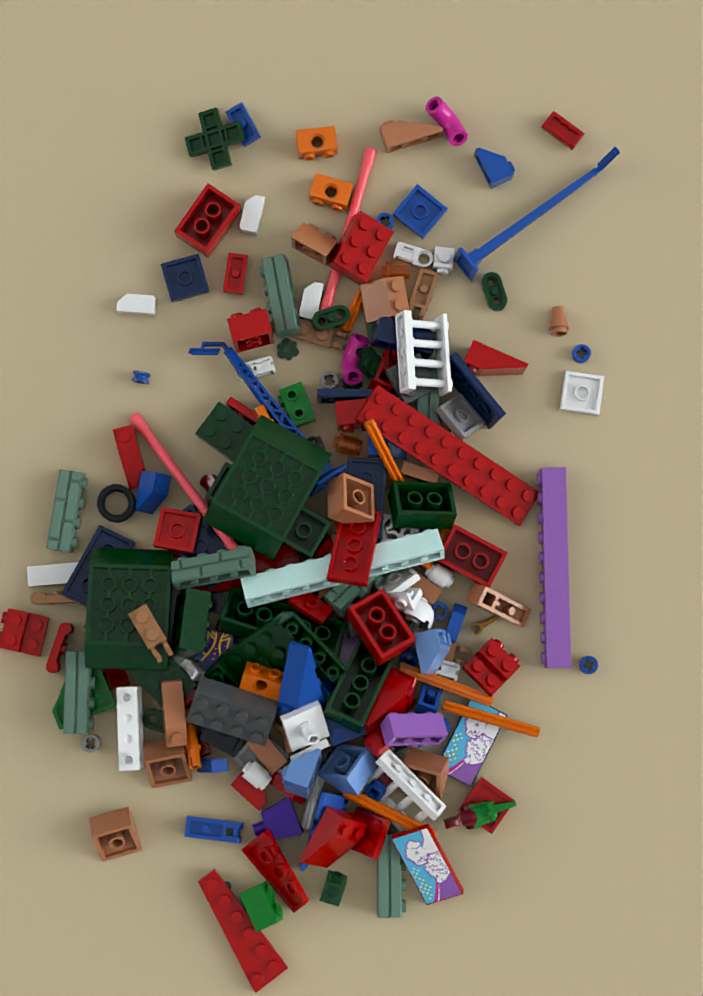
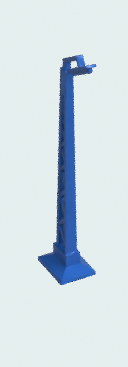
M615 146L597 164V168L592 169L479 249L476 248L468 253L462 247L458 248L453 260L471 282L478 272L477 265L481 263L482 259L595 177L620 151Z
M202 342L201 348L189 349L188 353L191 355H218L220 348L205 347H222L225 350V356L259 403L265 406L270 418L274 419L275 423L306 439L232 347L229 348L225 342ZM328 462L311 491L310 497L328 487L327 482L344 473L347 466L343 465L333 468Z

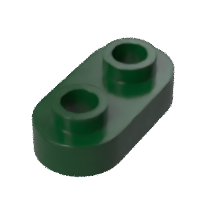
M495 272L486 273L482 278L481 285L487 305L493 311H501L507 304V296L501 277ZM491 280L495 285L489 286L487 282ZM494 299H499V300H500V304H499V305L494 304L493 300H494Z
M343 305L323 309L313 315L311 324L319 332L345 325L349 321L350 311ZM336 314H340L342 319H338ZM318 320H323L324 325H320Z
M156 709L146 711L142 717L143 725L150 730L163 733L162 711ZM150 716H156L157 721L155 723L150 722Z

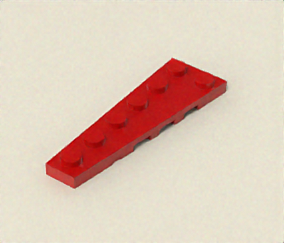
M214 868L201 878L198 883L254 992L257 993L288 969V966L261 930L255 931L248 912Z

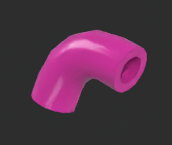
M440 97L431 98L426 104V112L443 128V132L451 145L460 146L464 144L468 134L457 116Z
M352 333L344 350L341 363L343 379L346 384L351 386L357 385L362 381L361 362L370 343L365 336L359 333Z

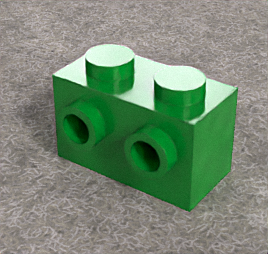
M302 382L279 390L280 396H277L281 408L285 406L288 413L286 415L297 428L316 421Z
M267 881L240 893V897L256 932L283 919L282 908L276 903L274 890L271 885H268Z

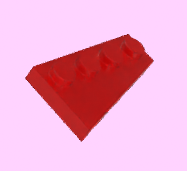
M269 828L242 849L243 853L293 913L309 901Z

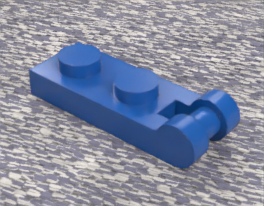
M187 816L184 837L241 843L242 837L240 833L244 823ZM227 828H233L232 835H226Z

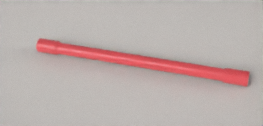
M366 147L361 170L342 236L352 217L359 212L370 170L373 167L377 150L374 148ZM334 269L331 270L319 311L333 306L334 295L340 278V273Z
M139 413L133 414L129 418L130 422L142 434L204 516L209 506L149 429ZM212 527L228 551L240 546L235 539Z

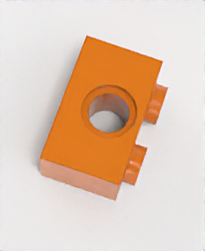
M335 126L296 130L299 159L308 161L315 159V157L331 158L338 154ZM319 141L322 143V146L316 148L312 143Z
M316 173L309 194V200L318 206H331V209L335 211H347L354 184ZM332 190L336 193V195L334 197H328L326 195V192Z
M247 661L239 688L278 701L284 672Z

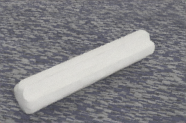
M318 775L308 797L301 827L307 830L312 828L324 780Z

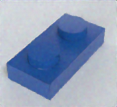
M242 102L225 112L231 123L241 121L246 141L241 142L244 147L261 138Z

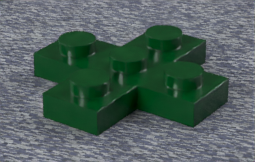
M218 108L198 113L203 132L185 137L189 156L192 158L208 153L211 167L214 171L232 166L228 146L246 141L241 121L222 125Z

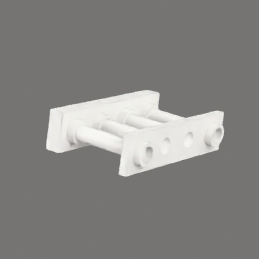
M403 310L395 315L400 393L407 394L415 390L416 386L439 387V396L451 392L453 381L450 372L449 322L447 321V314L438 316L434 321L413 320L409 310ZM412 328L435 329V341L414 339ZM414 347L436 349V360L415 358ZM415 366L437 368L438 379L417 378L415 376Z
M117 687L119 771L140 770V768L145 767L143 754L142 687Z
M390 749L376 760L375 763L378 767L361 791L367 795V786L385 772L393 781L386 787V793L379 802L405 814L403 810L414 801L422 809L413 818L419 822H422L427 816L434 821L446 808V805ZM400 787L408 796L396 805L388 796ZM391 821L400 832L408 830Z

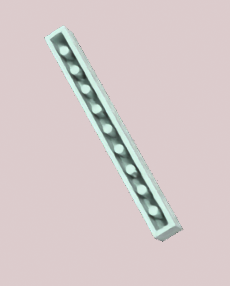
M438 528L433 530L426 529L417 534H406L401 538L387 539L376 544L370 577L445 559L444 547ZM327 554L318 559H307L298 564H288L278 569H268L255 576L240 578L247 607L251 608L342 585V583L327 582L326 579L332 554Z

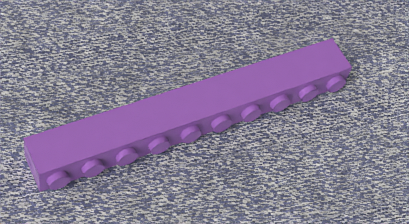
M566 467L541 468L540 473L536 475L537 485H540V492H537V504L541 506V512L537 514L538 524H541V532H538V544L542 546V552L538 554L539 564H542V572H539V584L543 586V592L539 593L540 604H543V612H540V624L544 626V632L540 633L541 644H544V652H541V664H544L545 668H571Z

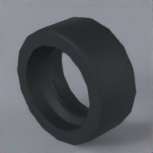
M112 484L100 492L97 499V507L105 519L120 523L128 520L135 512L136 499L127 487L120 484ZM113 492H121L128 499V508L120 515H112L105 507L107 496Z

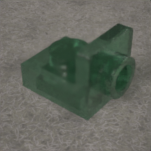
M372 347L358 348L355 353L360 358L358 363L359 369L368 379L374 378L382 358Z
M328 870L319 901L339 907L346 887L347 876L338 871Z

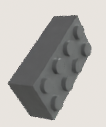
M201 676L186 721L265 746L276 715L278 701Z

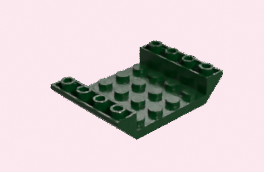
M261 415L211 501L202 521L242 544L250 546L251 549L269 559L274 560L332 454Z
M120 548L92 549L89 564L84 641L85 668L168 671L169 655L165 652L164 646L160 644L155 647L162 657V661L158 663L151 650H148L128 614L146 604L168 643L172 577L171 561L174 560V551Z
M283 611L225 650L205 671L204 676L208 679L239 688L247 661L284 672L291 640L311 647L316 664L315 672L321 682L327 678L334 682L348 673L349 670L295 612Z

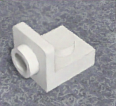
M435 246L432 271H436L439 275L452 273L455 248Z
M409 587L403 592H392L390 597L397 610H414L423 593L421 588Z

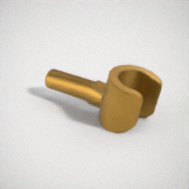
M494 615L481 623H473L471 627L474 625L480 626V631L476 632L475 635L480 634L483 628L497 620V617Z

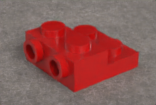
M8 608L7 612H3L1 619L4 627L3 631H0V648L41 657L50 617Z
M493 638L489 639L461 668L490 697L520 667L518 658L512 653L508 654L503 649V643Z

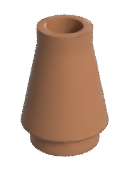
M554 306L552 308L549 331H551L552 336H565L569 327L564 307Z

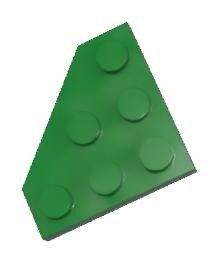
M92 669V676L95 677L96 682L95 689H91V697L95 698L94 709H91L90 717L117 706L102 669ZM65 681L52 710L60 730L63 729Z

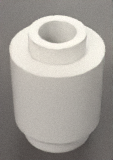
M435 562L431 569H427L424 573L428 580L442 590L444 587L449 588L455 579L452 577L453 572L440 563L436 564Z
M249 761L241 770L244 772L242 777L256 789L263 790L272 779L269 775L270 773L256 761L253 763Z

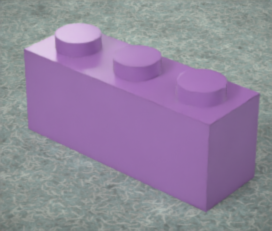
M393 712L386 715L380 723L385 746L439 745L448 736L442 713L426 712L424 714H416L415 712L398 714Z

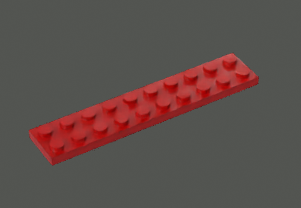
M379 385L374 387L355 420L363 425L365 421L374 419L384 439L517 526H521L537 499V492L539 491Z

